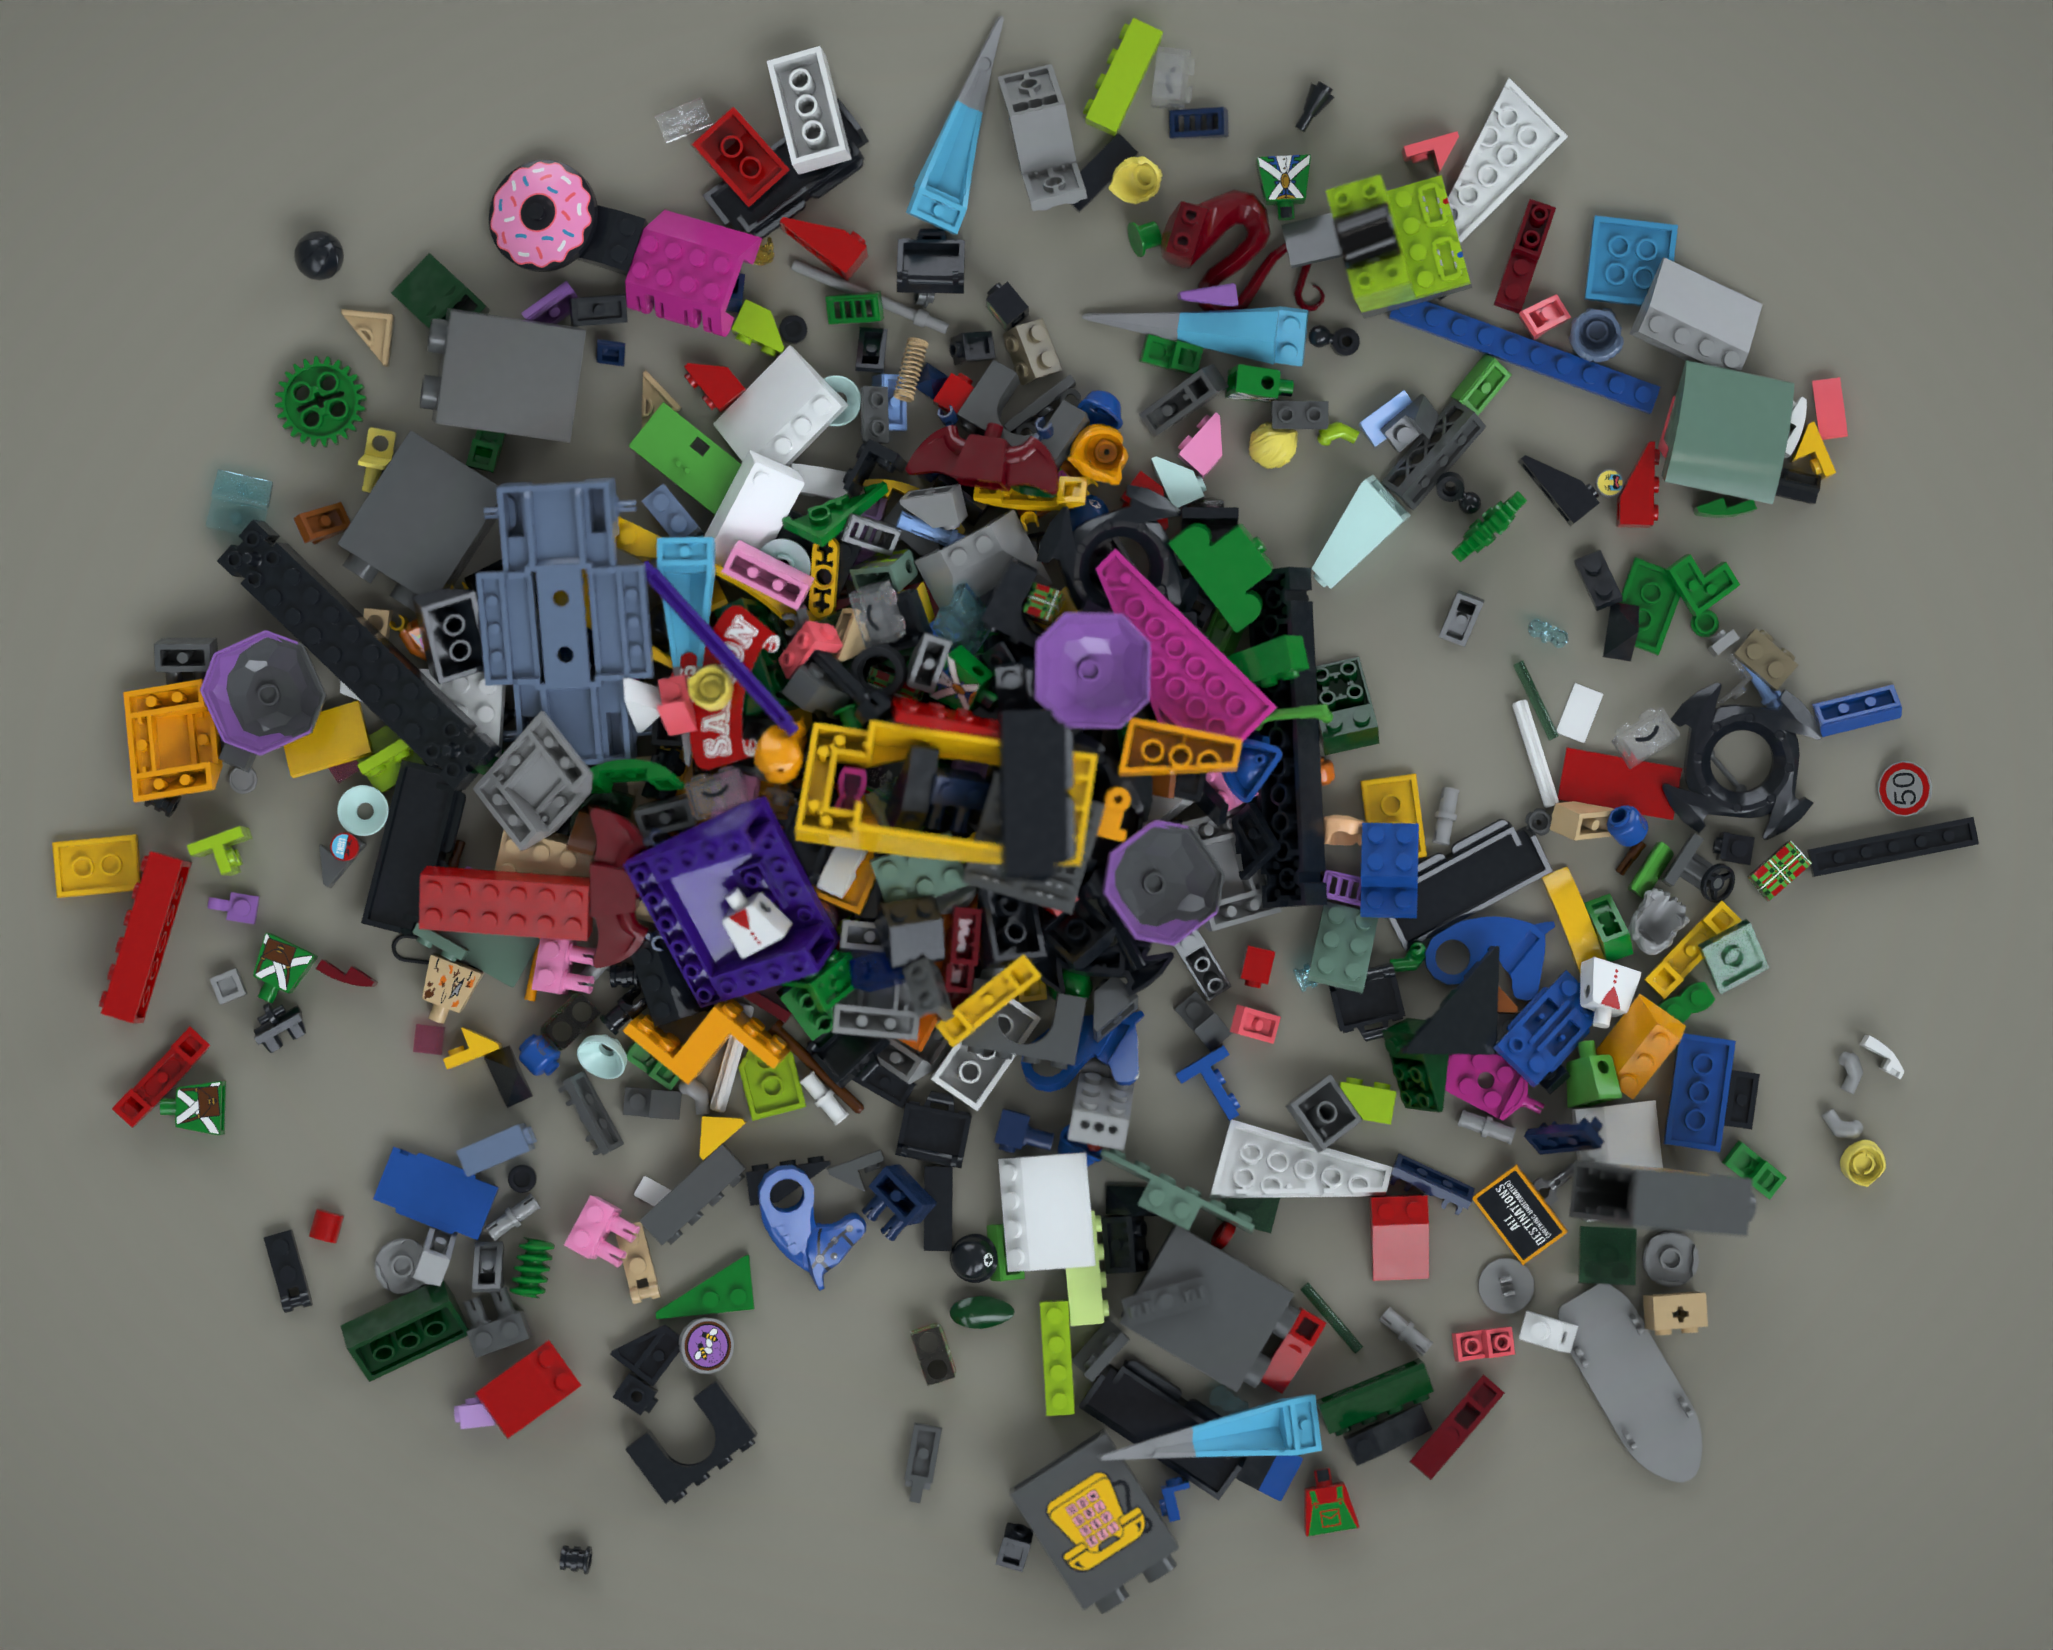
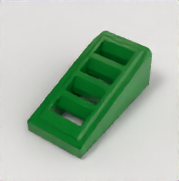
M881 291L825 297L829 324L877 322L884 319ZM866 300L871 301L872 314H867ZM845 301H850L851 316L846 315ZM855 301H860L862 315H857ZM834 302H839L841 317H836Z

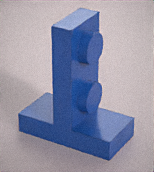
M1222 1045L1178 1071L1175 1075L1182 1084L1201 1073L1230 1121L1239 1115L1236 1109L1241 1106L1233 1093L1227 1095L1222 1087L1226 1081L1219 1069L1217 1068L1213 1071L1210 1067L1230 1055L1225 1046Z

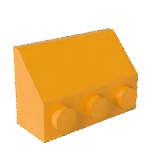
M1639 994L1630 1005L1628 1012L1622 1015L1597 1047L1596 1053L1597 1055L1612 1056L1621 1092L1634 1099L1679 1043L1686 1025Z

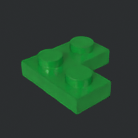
M1686 554L1665 569L1690 613L1696 617L1740 586L1727 562L1719 563L1703 575L1691 554Z

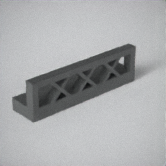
M1453 398L1439 414L1431 435L1432 438L1435 434L1442 432L1441 439L1438 442L1431 443V438L1427 440L1421 435L1381 481L1382 485L1399 496L1405 505L1414 511L1435 487L1437 479L1443 473L1448 472L1486 428V425L1474 411ZM1456 410L1462 412L1456 421L1449 422V418ZM1424 453L1422 461L1413 464V459L1417 455ZM1406 474V479L1399 487L1392 484L1398 476Z

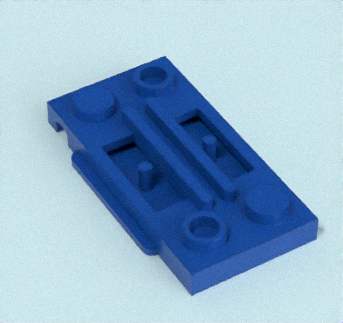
M1565 970L1549 988L1543 987L1510 1022L1507 1026L1508 1032L1493 1047L1532 1087H1535L1548 1072L1555 1071L1578 1046V1042H1582L1590 1033L1589 1028L1593 1024L1595 1011L1583 1008L1580 1005V983Z
M394 1146L373 1200L396 1208V1213L449 1234L458 1232L479 1240L499 1187L477 1179L475 1174L467 1177L464 1169L423 1153L416 1155Z

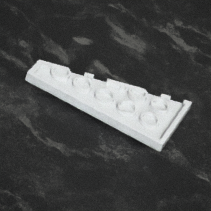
M1508 78L1448 197L1460 244L1568 137L1510 78Z
M419 669L477 725L473 730L475 733H486L501 748L495 755L496 757H501L506 685L485 686L484 672H478L439 685L431 676L429 669ZM342 681L340 682V693L361 701Z
M1230 1120L1209 1198L1385 1196L1393 1167L1330 1148H1326L1318 1153L1310 1142L1236 1120Z

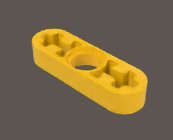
M835 538L828 542V546L833 547V551L827 555V562L833 561V566L827 563L818 565V560H824V551L820 550L819 545L815 543L812 548L811 576L815 579L809 593V610L818 618H825L831 615L836 608L840 545ZM820 569L830 571L832 580L829 584L823 585L818 581L817 573ZM816 588L820 590L831 589V593H825L824 601L829 603V607L824 609V612H821L820 607L815 604L821 600L822 592L816 593Z

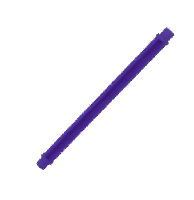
M649 561L643 563L646 565L647 582L778 727L783 729L789 736L795 734L799 727L792 721L793 717L786 712L664 577L660 570L654 568Z

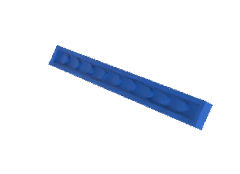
M1428 301L1393 310L1388 318L1647 414L1652 413L1661 388L1660 386L1600 364L1589 362L1581 357Z

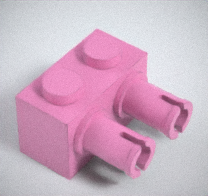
M540 938L532 990L568 995L569 990L591 994L593 987L583 985L582 983L594 984V977L574 974L572 969L574 962L594 966V958H589L587 955L595 956L596 948L577 946V940Z
M590 1195L564 1246L588 1259H596L598 1256L619 1268L623 1261L613 1255L625 1259L627 1252L606 1242L610 1232L612 1231L632 1243L637 1236L629 1233L627 1230L638 1234L640 1227L619 1217L622 1209L598 1196Z

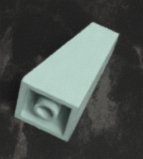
M1371 475L1360 484L1312 567V570L1315 572L1314 578L1323 587L1333 588L1411 516L1374 475Z

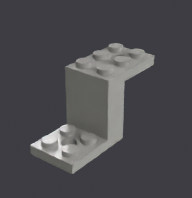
M1052 64L999 76V86L1009 116L1018 164L1032 211H1044L1051 209L1053 206L1066 203L1074 204L1082 199H1087L1086 189L1076 161L1065 102Z

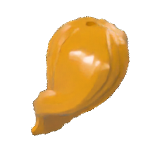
M1091 424L1080 431L1074 439L1070 449V457H1067V461L1071 462L1082 475L1090 479H1094L1097 482L1110 483L1111 485H1119L1122 480L1121 471L1128 461V452L1123 446V436L1116 428L1106 424ZM1106 449L1109 450V454H1108V455H1106V454L1104 453V451H1105Z
M803 716L798 722H794L799 727V730L792 736H789L776 724L768 728L759 739L755 748L754 760L759 771L764 773V777L769 783L786 784L798 776L802 768L803 753L807 744V730Z

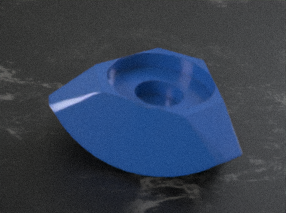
M1245 739L1242 742L1237 772H1222L1227 786L1239 800L1245 803L1251 802L1281 759V749L1251 739Z

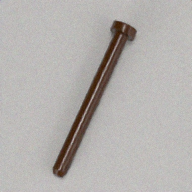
M779 1019L767 1032L772 1036L778 1035L787 1043L786 1047L811 1071H814L815 1075L855 1113L860 1114L865 1109L864 1105L845 1087L842 1089L831 1080L811 1054L782 1027L785 1023Z

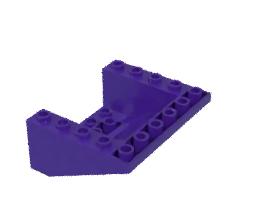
M765 796L741 803L628 859L623 865L700 1008L818 973L840 941V937ZM736 887L740 889L746 899L758 892L763 893L792 923L783 938L744 959L741 958L723 924V918L731 908L724 896Z

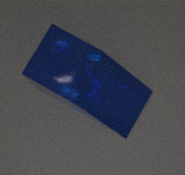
M872 953L849 960L853 988L870 993L906 983L902 970L903 967L891 969L885 953Z

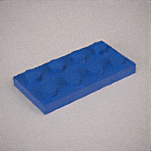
M1683 1033L1676 1048L1663 1144L1716 1152L1721 1151L1736 1041Z

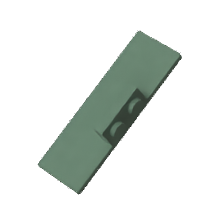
M416 923L412 932L418 936L417 942L430 949L433 945L443 950L440 955L454 963L457 959L466 961L510 987H515L540 942V939L536 937L419 929V923Z
M1110 1148L1109 1151L1102 1149L1100 1155L1103 1160L1148 1182L1138 1206L1189 1231L1198 1211L1202 1209L1252 1235L1255 1226L1251 1224L1252 1218L1238 1211L1233 1215L1226 1211L1227 1206L1215 1199H1211L1210 1203L1201 1199L1199 1191L1189 1186L1182 1189L1176 1186L1175 1179L1163 1173L1159 1177L1150 1173L1151 1167L1136 1160L1134 1164L1126 1161L1125 1154L1114 1148Z

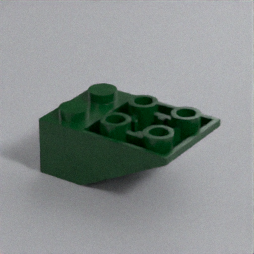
M430 253L391 292L429 330L432 318L446 320L447 308L485 314L490 312L489 308Z
M1355 657L1316 666L1318 705L1326 704L1329 711L1333 714V719L1330 723H1324L1318 719L1319 736L1324 754L1330 755L1379 744L1378 723L1360 658Z
M1406 1018L1382 1031L1385 1047L1389 1052L1392 1062L1393 1074L1397 1079L1400 1089V1098L1407 1109L1440 1113L1443 1111L1449 1054L1401 1053V1048L1414 1038L1415 1032L1426 1021L1423 1019Z

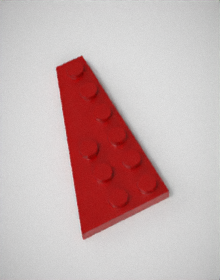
M891 696V712L895 722L999 740V721L974 716L973 712L967 709L957 708L955 711L937 703L927 704L911 698Z

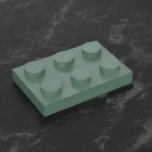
M950 830L936 835L952 838ZM884 854L870 859L885 903L931 895L937 897L969 885L961 882L964 874L961 861Z
M1331 902L1323 905L1307 980L1362 993L1378 918L1361 917L1360 909Z

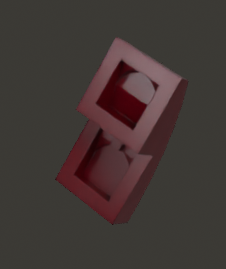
M321 960L315 968L335 980L351 985L375 987L378 983L356 966H351L348 972L344 973L327 960Z

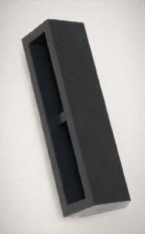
M1782 468L1775 496L1816 504L1822 476Z

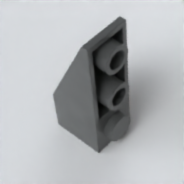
M1198 929L1173 946L1208 1001L1232 987Z

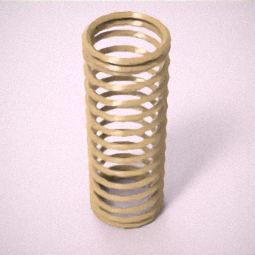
M916 337L907 339L906 352L903 354L905 357L902 358L903 362H901V371H899V376L897 377L896 390L893 392V396L898 400L912 402L915 399L914 395L916 393L914 391L917 388L914 386H918L916 382L919 379L917 377L921 376L918 372H922L920 368L923 365L921 363H924V354L927 353L924 349H927L929 345L923 339Z

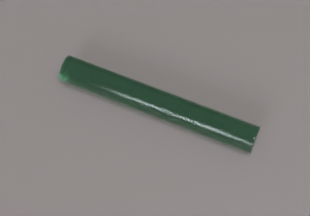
M1524 661L1514 664L1517 675L1549 741L1558 737L1559 734Z
M1309 1282L1300 1288L1302 1293L1354 1353L1363 1348V1345Z

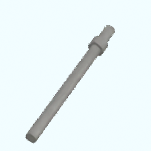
M796 259L791 268L795 272L848 294L872 292ZM882 296L884 309L914 321L913 324L922 328L927 326L946 334L949 323L929 316L930 312L920 308L915 310Z

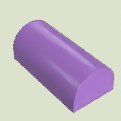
M565 281L521 314L525 320L557 324L570 315L569 298L578 296L569 283Z

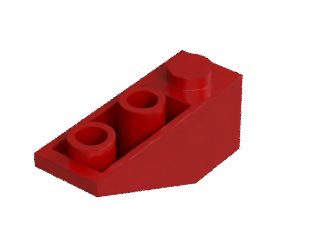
M1649 441L1645 445L1617 498L1616 527L1650 528L1653 526L1654 521H1658L1659 507L1658 504H1654V493L1659 492V477L1655 476V465H1659L1660 450L1655 449V441Z
M1302 1307L1299 1308L1300 1313L1285 1339H1281L1272 1354V1361L1261 1379V1382L1281 1394L1284 1393L1327 1324L1324 1320Z

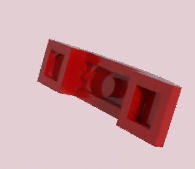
M190 1026L135 1087L131 1088L115 1104L112 1110L133 1128L160 1102L161 1098H164L181 1081L211 1045Z

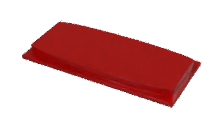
M1566 747L1558 800L1574 801L1613 809L1630 805L1634 806L1641 815L1673 820L1675 811L1669 805L1663 792L1662 784L1667 783L1679 788L1682 768Z

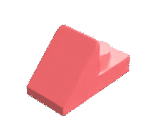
M1458 131L1404 146L1402 149L1404 162L1412 160L1413 164L1428 160V155H1432L1436 173L1439 175L1459 138Z
M1557 294L1519 313L1520 320L1533 340L1538 339L1548 330L1565 323L1571 318Z
M684 674L658 680L662 705H658L657 710L668 735L675 736L697 731L693 702L688 693V675Z
M1237 1005L1230 1032L1274 1044L1281 1017Z

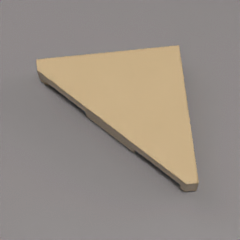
M342 309L341 314L380 362L384 366L389 367L394 315Z
M646 370L643 372L642 428L663 402L675 412L682 409Z

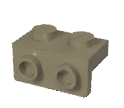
M1043 319L1017 325L1003 334L1005 347L1011 356L1014 370L1022 386L1062 371Z
M1754 629L1733 653V656L1771 689L1777 691L1798 664L1794 661L1795 657L1785 648L1780 649L1773 643L1774 639L1769 633L1762 629L1760 631Z

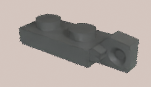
M914 1423L905 1474V1486L912 1487L909 1502L920 1503L923 1489L930 1490V1486L933 1483L942 1427Z

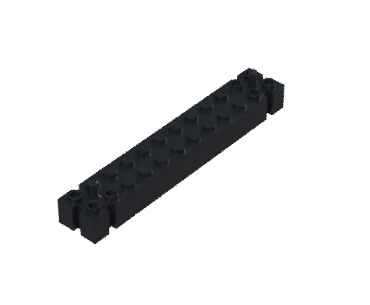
M252 520L239 535L243 542L240 545L231 544L217 562L232 576L245 578L240 584L430 767H441L443 770L438 775L454 790H465L479 774L474 768L477 765H487L501 748L486 733H475L473 730L477 725L289 544L276 542L280 536L265 521Z
M1311 568L1272 569L1269 575L1248 589L1256 591L1263 600V607L1259 616L1249 624L1250 648L1284 635L1302 636L1309 669L1299 672V677L1289 680L1281 678L1277 680V685L1265 688L1259 686L1257 688L1277 707L1276 709L1318 705L1313 601H1309V596L1307 595V591L1312 590ZM1316 718L1269 721L1264 723L1262 729L1258 732L1261 735L1269 736L1270 745L1281 749L1282 757L1259 789L1257 802L1281 849L1261 867V874H1266L1267 885L1262 886L1263 908L1327 905L1326 882H1322L1323 877L1320 871H1326L1319 722Z

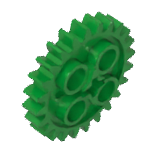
M315 356L314 364H310L305 358L303 359V368L294 364L293 367L296 373L285 372L286 377L289 379L288 382L279 381V384L284 388V392L275 393L276 396L282 399V402L276 403L275 407L283 409V412L277 415L280 420L287 419L282 427L285 430L293 427L290 435L295 438L301 434L300 442L303 444L310 438L311 446L316 447L318 441L321 440L322 445L326 448L329 439L334 444L339 445L338 436L340 435L348 440L349 437L346 432L348 429L357 432L356 427L353 425L354 421L363 422V419L358 416V412H365L367 410L360 405V402L367 400V397L358 393L365 387L363 384H354L360 377L357 374L349 376L352 369L349 366L341 370L342 362L340 360L331 365V358L328 356L325 358L324 363H321L319 357ZM328 377H333L336 379L335 387L330 391L324 390V380ZM302 387H308L310 391L309 397L302 401L298 400L296 396L297 391ZM339 392H344L342 397L329 399ZM319 396H322L324 399H329L324 401L323 408H320L318 405H313L306 408L302 412H298L299 407L309 406L311 404L319 402ZM338 403L345 404V413L340 417L333 416V407ZM318 413V424L312 427L307 426L306 419L308 415Z
M1517 491L1504 503L1500 500L1493 508L1490 507L1482 514L1484 521L1482 522L1478 518L1469 526L1470 529L1463 536L1464 540L1451 552L1453 556L1461 563L1473 551L1478 553L1485 546L1488 547L1497 538L1494 535L1495 532L1501 535L1509 527V524L1516 517L1514 514L1526 503L1525 497Z

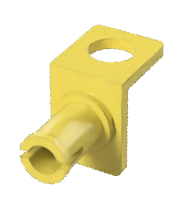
M374 427L368 429L365 454L358 460V465L366 467L362 486L363 491L371 492L382 475V470L386 469L393 458L396 432ZM376 436H384L388 440V448L386 450L379 451L374 448L373 439Z

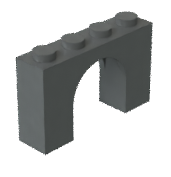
M993 359L957 413L961 422L960 426L972 435H975L977 432L984 436L987 423L1001 425L1003 408L1020 384L1017 373ZM1065 400L1061 402L1044 427H1048L1052 422L1053 436L1049 439L1041 440L1052 454L1057 470L1060 469L1070 454V449L1076 436L1090 424L1086 412ZM1003 427L1001 438L1007 440L1011 446H1019L1026 442L1030 436L1034 437L1036 433L1024 436L1016 435Z
M974 978L971 995L988 983L989 980ZM1057 993L1051 1026L1048 1032L1034 1043L1019 1044L1008 1039L999 1027L997 1011L963 1039L962 1045L968 1046L967 1052L984 1055V1049L996 1051L995 1057L1012 1059V1054L1023 1056V1062L1039 1065L1040 1059L1051 1061L1050 1067L1067 1070L1068 1064L1075 1065L1086 998Z

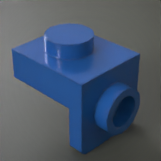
M1175 1477L1166 1480V1485L1161 1486L1164 1499L1158 1500L1162 1517L1168 1515L1170 1522L1181 1520L1174 1492L1190 1488L1188 1480L1183 1481L1182 1477Z

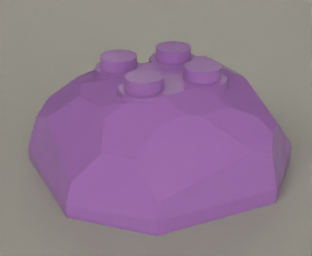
M1064 613L1036 640L1035 699L1046 710H1052L1053 718L1058 723H1065V727L1122 728L1150 700L1151 643L1123 614Z

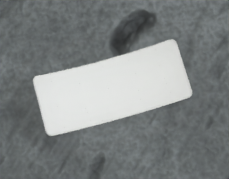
M644 1176L634 1196L655 1206L672 1190Z

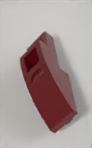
M1529 199L1500 282L1494 306L1518 314L1522 311L1556 207Z
M1483 1374L1409 1462L1431 1481L1505 1392Z

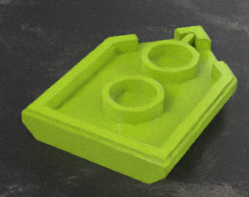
M748 1049L738 1068L752 1121L807 1107L802 1087L799 1083L800 1079L795 1059L791 1051L782 1062L772 1069Z

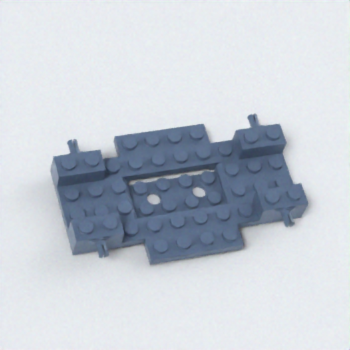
M615 478L586 479L583 482L532 484L531 482L503 483L496 487L498 507H484V513H489L484 515L485 519L499 518L503 571L476 573L485 686L513 684L517 730H504L503 736L505 737L503 740L504 742H514L541 711H544L586 765H596L622 759H636L638 736L652 735V724L643 732L637 733L625 704L623 679L654 677L646 565H617L615 537L619 535L618 518L620 512H636L637 506H632L636 505V500L619 501L616 494ZM582 569H586L588 574L596 668L595 680H591L589 637L586 627ZM534 571H536L545 682H543ZM563 590L568 594L569 601L567 605L559 606L554 602L553 596L556 591ZM566 646L573 651V659L570 662H563L559 658L558 651L561 647Z

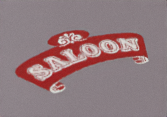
M741 606L729 607L713 628V631L750 672L762 648L769 652H775L779 648V637ZM706 646L702 668L711 664L719 665L728 673L733 682V695L729 703L720 710L708 711L698 706L692 700L697 731L690 732L693 758L698 767L704 770H711L754 756L757 742L753 739L743 740L742 710L745 689ZM685 653L680 657V675H688L689 679V677L696 673L697 656L694 653Z

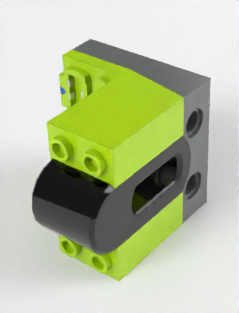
M1381 174L1326 190L1336 235L1348 272L1354 299L1364 319L1472 288L1442 175L1387 190Z

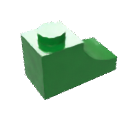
M1609 893L1585 902L1584 905L1591 919L1605 960L1613 962L1634 954L1630 933L1611 894Z

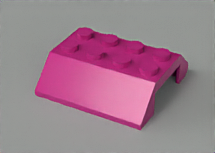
M664 210L643 229L625 280L628 309L649 314L654 309L655 304V313L659 318H665L666 320L686 326L689 325L692 328H697L702 320L704 331L726 337L734 321V317L726 313V309L743 262L751 265L754 264L762 238Z

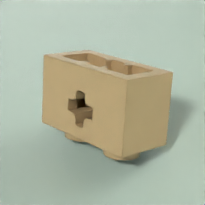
M1692 1291L1643 1295L1645 1329L1655 1330V1335L1672 1334V1329H1681V1333H1697L1698 1327H1708L1705 1292ZM1678 1310V1315L1673 1317V1312Z

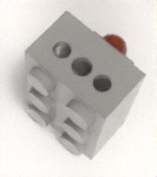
M1094 1072L1079 1073L1068 1140L1086 1143L1087 1147L1093 1152L1101 1150L1103 1146L1124 1150L1135 1083L1121 1086L1114 1079L1101 1077Z

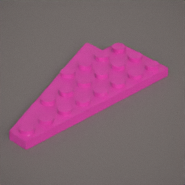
M1114 549L1096 568L1113 613L1123 614L1151 643L1149 701L1158 723L1242 739L1243 742L1277 708L1120 552Z

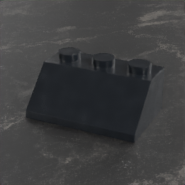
M437 589L412 597L429 672L440 685L484 671L479 607L475 591L473 589Z
M657 938L654 942L661 944L664 950H654L651 942L648 940L642 942L636 952L631 955L655 1027L666 1025L715 1007V1004L700 1008L662 938Z

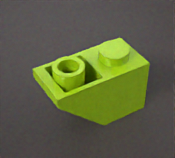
M745 299L731 329L736 334L735 339L748 346L753 342L761 346V352L775 358L777 354L781 355L785 348L772 312Z
M1346 1077V1082L1339 1081V1087L1363 1120L1391 1125L1397 1092L1390 1090L1391 1084L1374 1082L1373 1087L1362 1085V1079Z

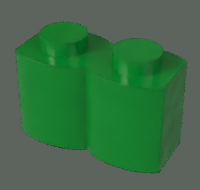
M1695 982L1681 989L1677 996L1663 999L1657 1006L1681 1023H1684L1691 1013H1699L1709 1008L1715 1001V997L1706 982Z

